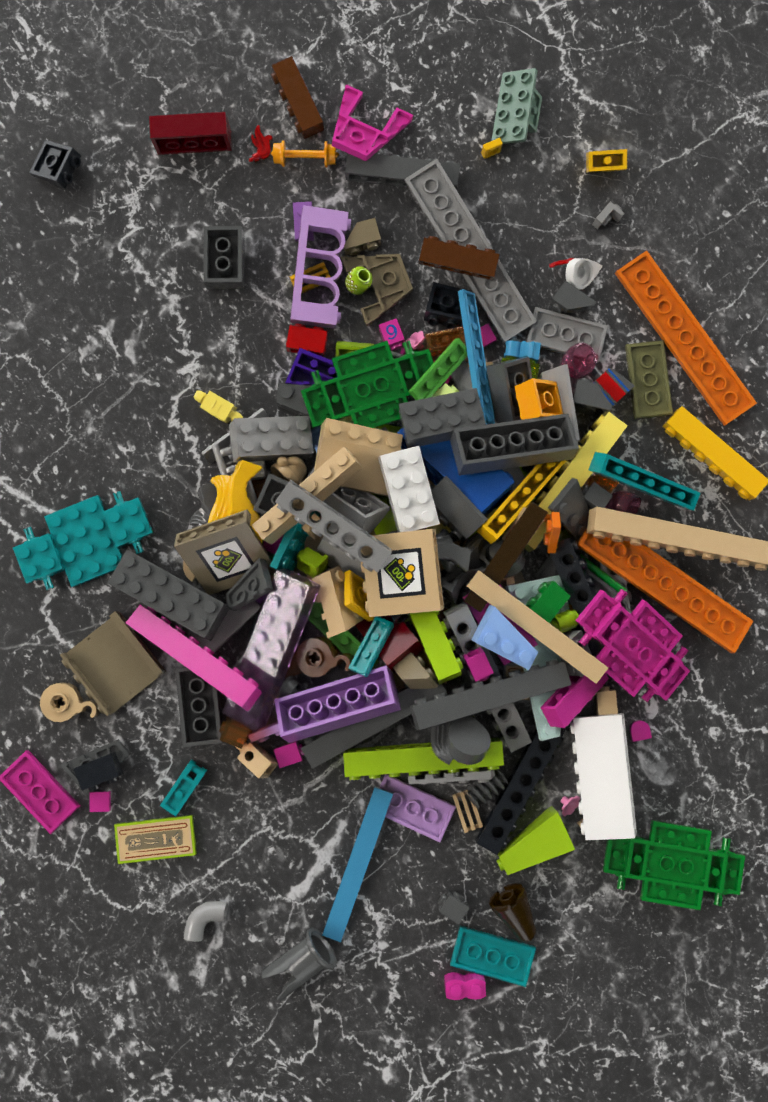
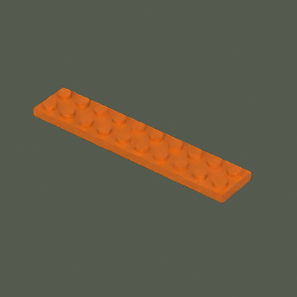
M645 251L615 272L617 278L661 339L664 340L668 349L724 426L757 404L648 251Z
M586 528L577 543L578 547L730 653L737 651L753 623L752 619L646 545L634 546L629 541L614 542L609 537L603 539L595 538L593 534L586 533Z

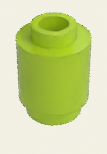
M566 610L557 614L550 624L560 632L565 633L579 625L575 621L579 615L575 610Z

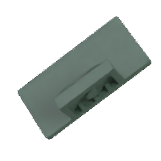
M536 68L502 74L491 141L501 138L503 144L525 142L528 131L529 133L537 132L542 96L535 88Z

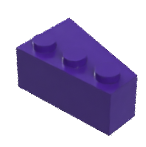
M300 348L285 384L312 386L315 383L311 372L319 370L322 381L337 378V374L332 360Z

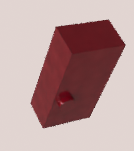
M226 112L149 116L150 139L158 155L232 151L231 128Z
M390 615L378 616L390 622H393ZM363 619L355 626L365 637L373 621L368 622ZM404 622L400 624L395 623L379 656L391 671L395 673L396 671L393 667L410 652L416 656L424 648Z

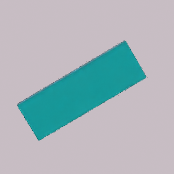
M378 616L374 618L348 667L351 671L368 677L394 627L393 622Z

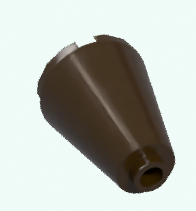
M520 883L503 887L505 891L500 894L497 891L493 894L489 905L492 911L520 941L529 942L534 938L536 928L526 889Z

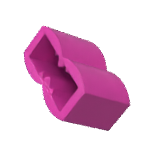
M452 972L444 975L446 998L460 1000L467 997L477 1000L486 997L484 975L474 972H468L464 975Z

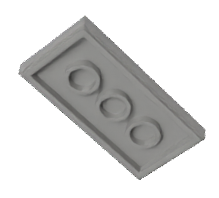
M535 307L533 316L537 322L530 326L526 342L541 343L540 348L599 363L608 325Z

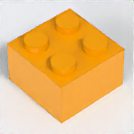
M532 378L514 386L521 420L563 414L556 381Z

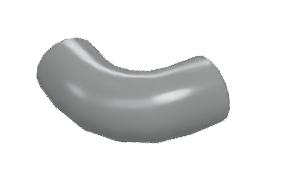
M205 902L196 907L188 916L184 930V940L202 941L205 926L209 922H225L228 902Z

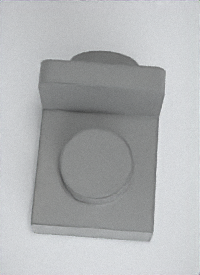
M610 201L596 217L592 225L598 230L601 225L606 226L611 218L619 222L624 212L619 205L613 204Z

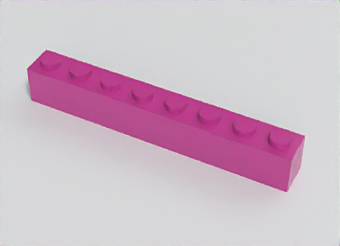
M142 605L137 607L126 621L127 625L248 712L262 694V691L257 688L259 684L251 678L248 680L243 678L244 673L236 667L233 669L229 668V663L222 657L216 659L213 656L214 652L206 646L203 649L199 647V641L192 636L189 638L185 637V631L178 626L175 628L171 627L170 624L172 622L164 616H161V618L157 617V612L149 606L144 608Z

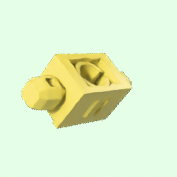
M210 390L208 394L196 391L194 399L201 404L200 408L228 424L234 418H243L236 411L237 407Z

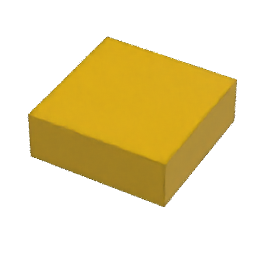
M501 138L483 145L481 151L483 158L486 159L501 152L503 144Z

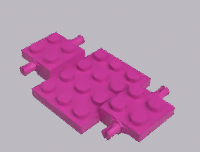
M600 589L575 620L586 632L578 642L586 647L588 642L594 638L604 645L595 658L608 667L605 673L631 696L635 697L643 685L646 684L648 690L641 697L644 701L648 703L654 694L667 701L690 672L682 661L689 651L682 646L676 655L671 652L683 635L647 601L641 600L630 614L621 605L622 600L628 595L624 590L620 589L613 598Z

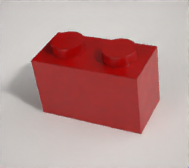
M298 323L295 326L290 325L286 342L287 352L298 353L299 349L302 348L325 357L328 333L321 327H313L312 329Z

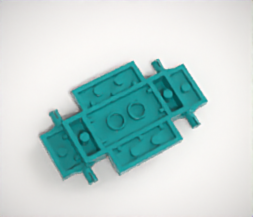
M121 491L113 493L117 504L113 508L105 510L100 496L96 495L44 516L51 534L48 533L35 537L31 527L23 529L27 540L23 544L13 547L25 582L29 584L37 580H43L46 590L54 588L50 577L65 571L71 587H76L113 572L123 557L120 548L133 544L136 554L144 552L140 541L154 533L140 498L124 501Z

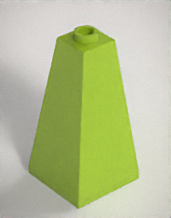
M551 806L506 845L504 851L498 853L500 859L496 861L500 870H505L506 874L510 875L571 852L575 848L559 813Z

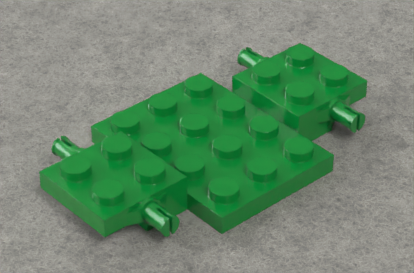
M409 340L402 343L406 354L393 359L388 341H384L332 358L337 378L322 381L319 370L311 372L315 384L301 390L312 427L321 426L326 418L340 420L351 416L353 424L370 428L400 420L399 404L408 402L406 397L412 396L408 391L434 363L430 350L413 351Z
M651 820L649 840L637 836L629 839H607L603 872L618 876L617 889L625 890L627 878L643 880L640 895L642 901L701 910L703 891L715 893L713 904L716 906H722L723 895H740L745 855L731 852V839L723 837L721 849H709L711 830Z

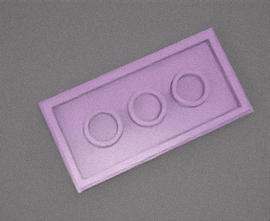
M385 774L379 788L393 792L385 817L435 841L441 842L456 806Z

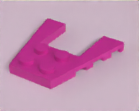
M346 85L332 146L367 161L410 124L413 115L396 108L383 131H380L350 117L362 99L363 92Z

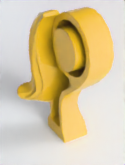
M241 460L236 464L235 471L231 476L217 475L212 477L210 481L216 487L217 497L208 523L248 509L251 514L250 526L261 543L263 542L252 526L260 516L257 511L253 510L254 506L247 497L246 490L248 481L262 469V466Z

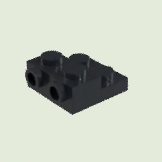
M45 140L29 173L36 178L48 181L54 186L66 189L67 185L73 181L72 174L75 168H78L81 164V155L73 147Z
M433 282L424 321H427L432 326L444 325L449 330L461 329L462 316L458 291L462 289Z

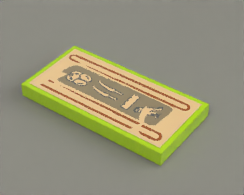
M193 815L114 824L118 864L197 854Z

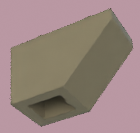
M375 218L356 223L345 242V256L349 254L354 256L359 254L360 251L367 249L372 251L381 246V237Z
M411 652L393 667L410 689H433L439 686L434 681L436 675L430 668H424L427 664L420 656L416 658Z

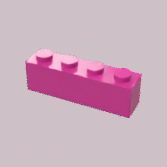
M604 673L597 684L585 675L583 677L569 676L571 685L557 689L540 707L551 727H567L573 718L581 712L582 708L592 700L598 690L603 687L609 679L607 674Z

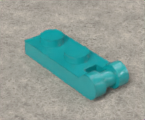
M192 759L160 804L162 808L175 817L208 771L204 767L200 768L196 765L197 762ZM190 771L197 774L194 779L188 775Z

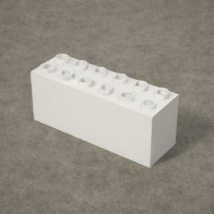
M624 713L578 716L573 718V722H570L571 734H575V741L572 742L573 754H577V761L574 763L575 774H579V781L576 785L577 794H581V802H579V814H583L581 834L585 835L586 840L635 838L637 828Z

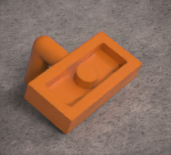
M551 512V514H547L544 518L547 533H544L543 544L547 545L548 553H556L561 530L560 513Z

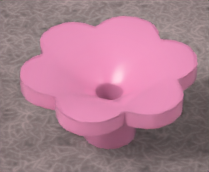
M423 331L415 332L406 342L410 340L412 349L417 348L421 350L424 347L422 342L425 340V333Z
M564 796L561 799L563 816L571 815L579 806V796L569 799Z

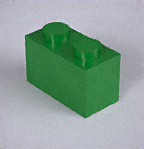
M555 581L543 582L537 589V595L531 597L525 604L548 623L553 620L571 597Z

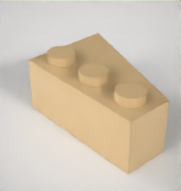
M336 566L312 578L317 601L322 603L324 611L321 614L322 620H326L329 629L326 632L327 638L347 631L364 619L345 606L344 572L340 566Z

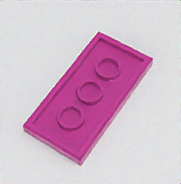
M26 750L0 775V781L49 834H52L80 807V804L29 750Z

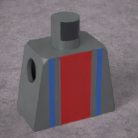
M594 366L587 373L594 381L593 383L599 386L611 406H614L634 387L630 381L613 368H609L602 373Z

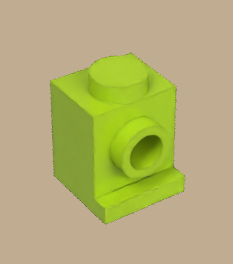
M309 547L302 549L298 553L297 569L314 578L327 569L328 555L322 556L319 552L313 551Z

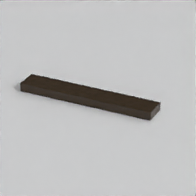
M531 501L483 571V574L500 585L548 512ZM472 590L464 600V602L479 612L488 603Z

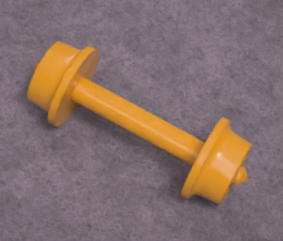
M282 140L281 143L273 144V151L270 153L273 156L274 164H281L282 167L286 165V158H324V164L327 168L329 165H336V158L339 156L336 148L327 141L324 143V150H286L285 141Z

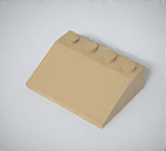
M326 418L321 424L314 471L341 448L345 447L353 454L363 468L340 487L388 496L378 457L400 451L403 435Z

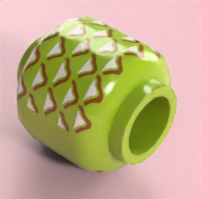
M362 266L353 268L345 278L346 288L352 294H363L372 285V274Z

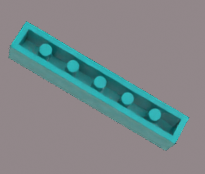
M595 452L588 469L591 472L692 511H694L701 494L691 488L605 453Z

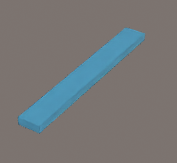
M462 289L458 291L472 387L477 388L486 424H494L495 418L475 293Z
M374 787L322 936L338 942L342 940L393 792Z

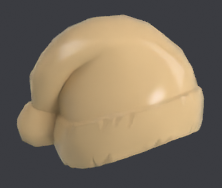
M281 456L277 459V463L273 464L270 468L272 474L287 481L291 479L298 485L305 480L307 474V467L298 456H290L288 458Z

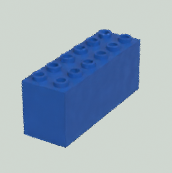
M401 428L397 434L403 435L401 450L407 449L403 428ZM450 440L419 446L428 479L437 485L447 476L485 517L497 508L511 493L515 481L509 472H504L502 469L459 475Z

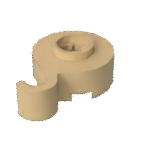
M70 683L50 685L44 690L40 698L42 713L53 722L70 720L79 713L86 711L88 706L92 708L91 718L98 716L100 711L97 709L98 704L96 701L89 700L83 702V698L77 690L78 688ZM62 697L65 705L59 706L58 699Z

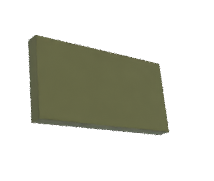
M664 340L626 344L625 351L629 381L634 385L631 389L634 420L672 416L673 408Z

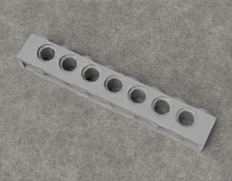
M462 602L444 611L445 618L442 620L447 630L451 629L453 633L451 639L455 647L459 646L462 651L459 653L463 664L466 663L462 655L481 647L494 672L490 675V678L499 676L500 673L487 648L475 642L472 647L465 648L466 643L471 641L478 627L468 605ZM459 624H466L464 630L457 631V627ZM467 670V673H468L470 679H471L472 681H474V679H473V677L471 676L469 670ZM514 703L486 710L487 714H492L494 718L491 723L496 732L500 731L502 736L499 739L502 741L504 748L508 747L512 753L532 743ZM501 709H506L504 714L498 715ZM513 725V729L507 732V727Z

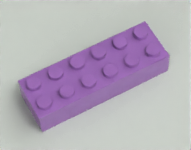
M387 666L371 670L368 677L357 674L274 700L280 737L288 743L401 710L394 676Z

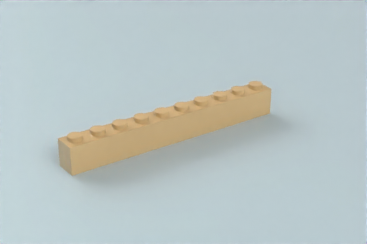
M601 507L589 510L586 533L593 534L595 538L603 539L609 537L614 542L629 541L634 546L644 544L648 545L650 549L664 548L666 552H684L685 556L699 555L705 560L719 559V562L727 564L735 562L740 567L755 566L756 570H767L768 541Z

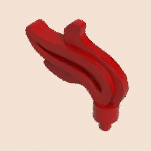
M258 125L255 129V138L254 135H251L252 143L258 150L252 154L249 162L266 159L270 156L271 152L269 142L273 140V137L271 135L264 137L260 131V125Z

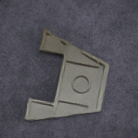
M400 254L341 257L347 275L357 266L365 267L372 274V287L378 302L360 309L366 326L372 324L413 291Z

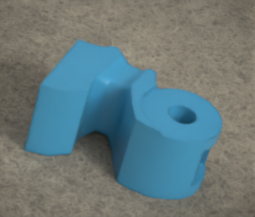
M513 340L505 342L506 351L503 356L504 358L514 360L529 357L530 363L538 364L541 343Z

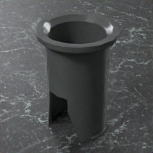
M313 927L308 929L305 939L261 969L262 979L283 973L287 969L292 973L293 976L282 988V993L277 997V1000L283 1001L289 994L325 968L333 970L337 967L335 952L327 938L322 936L318 929Z

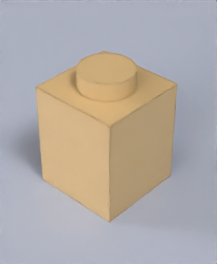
M603 686L593 696L595 714H618L616 690L610 689V686Z

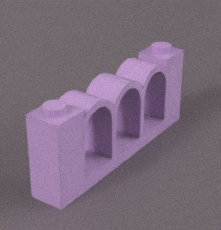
M303 205L290 323L335 329L336 324H340L341 312H338V306H335L340 295L336 281L342 272V262L338 256L342 253L345 245L346 231H350L351 226L348 212ZM308 231L334 235L338 239L340 247L334 251L306 248ZM305 257L331 261L335 265L337 273L329 278L304 275ZM302 283L328 287L334 294V300L328 304L301 301Z

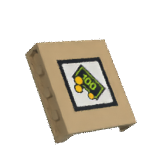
M436 529L372 535L390 547L392 553L379 572L367 570L362 566L363 562H361L362 573H365L363 590L367 593L365 609L369 613V617L443 610L444 603ZM365 546L361 549V552L364 555H370L373 550L371 547Z

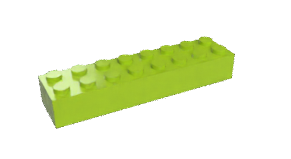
M498 737L490 738V747L486 756L481 762L472 765L459 763L454 759L448 765L433 753L431 742L349 748L343 752L345 777H349V780H359L361 776H369L370 779L381 778L382 774H389V777H399L401 773H409V776L420 775V772L428 771V774H439L440 770L456 773L464 768H467L468 771H479V767L496 770L499 769V766H504L503 745Z

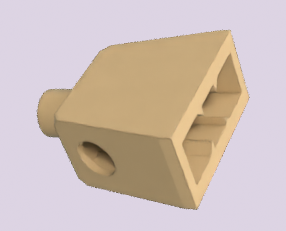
M241 738L234 745V748L240 752L237 759L259 779L268 778L278 766L277 759L257 743L248 744Z

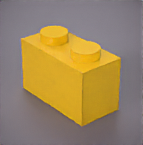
M627 149L589 151L586 153V173L623 171L627 169Z

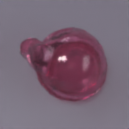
M582 342L571 346L564 353L561 365L568 364L570 377L582 378L593 371L599 358L590 345Z
M617 491L612 493V498L605 506L606 509L636 514L642 500L635 493Z

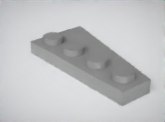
M481 768L479 771L460 769V772L456 773L440 770L439 774H428V771L420 772V775L408 776L409 784H448L454 781L469 783L470 780H478V783L490 782L489 779L495 776V770H488L487 768Z

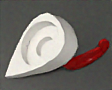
M569 258L549 264L550 268L567 264L566 281L579 290L586 288L602 268V265L585 258Z

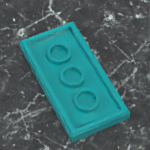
M460 925L450 966L526 987L536 947Z

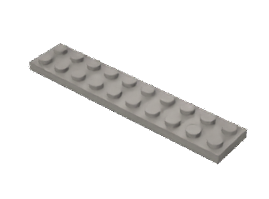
M438 159L430 162L405 179V183L441 241L453 240L458 242V245L465 247L466 244L477 246V249L483 251L485 249H492ZM499 259L493 281L462 274L504 343L537 322Z

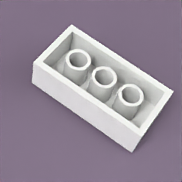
M415 446L379 456L378 460L397 531H416L440 524L420 447Z

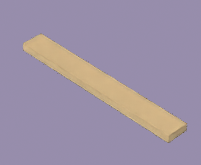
M478 570L467 584L468 588L489 604L495 606L501 613L597 684L607 671L608 667L481 571Z

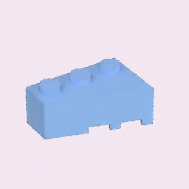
M489 604L471 640L529 670L538 651L495 606Z

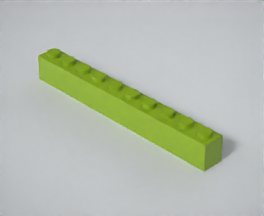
M385 496L378 498L390 506V510L374 529L375 534L380 535L396 531L397 527L390 501L387 502ZM440 612L410 613L411 620L439 685L461 676V669L464 667L460 658H455L453 653L456 650L452 640H448L445 635L448 631L444 621L440 622L437 616Z

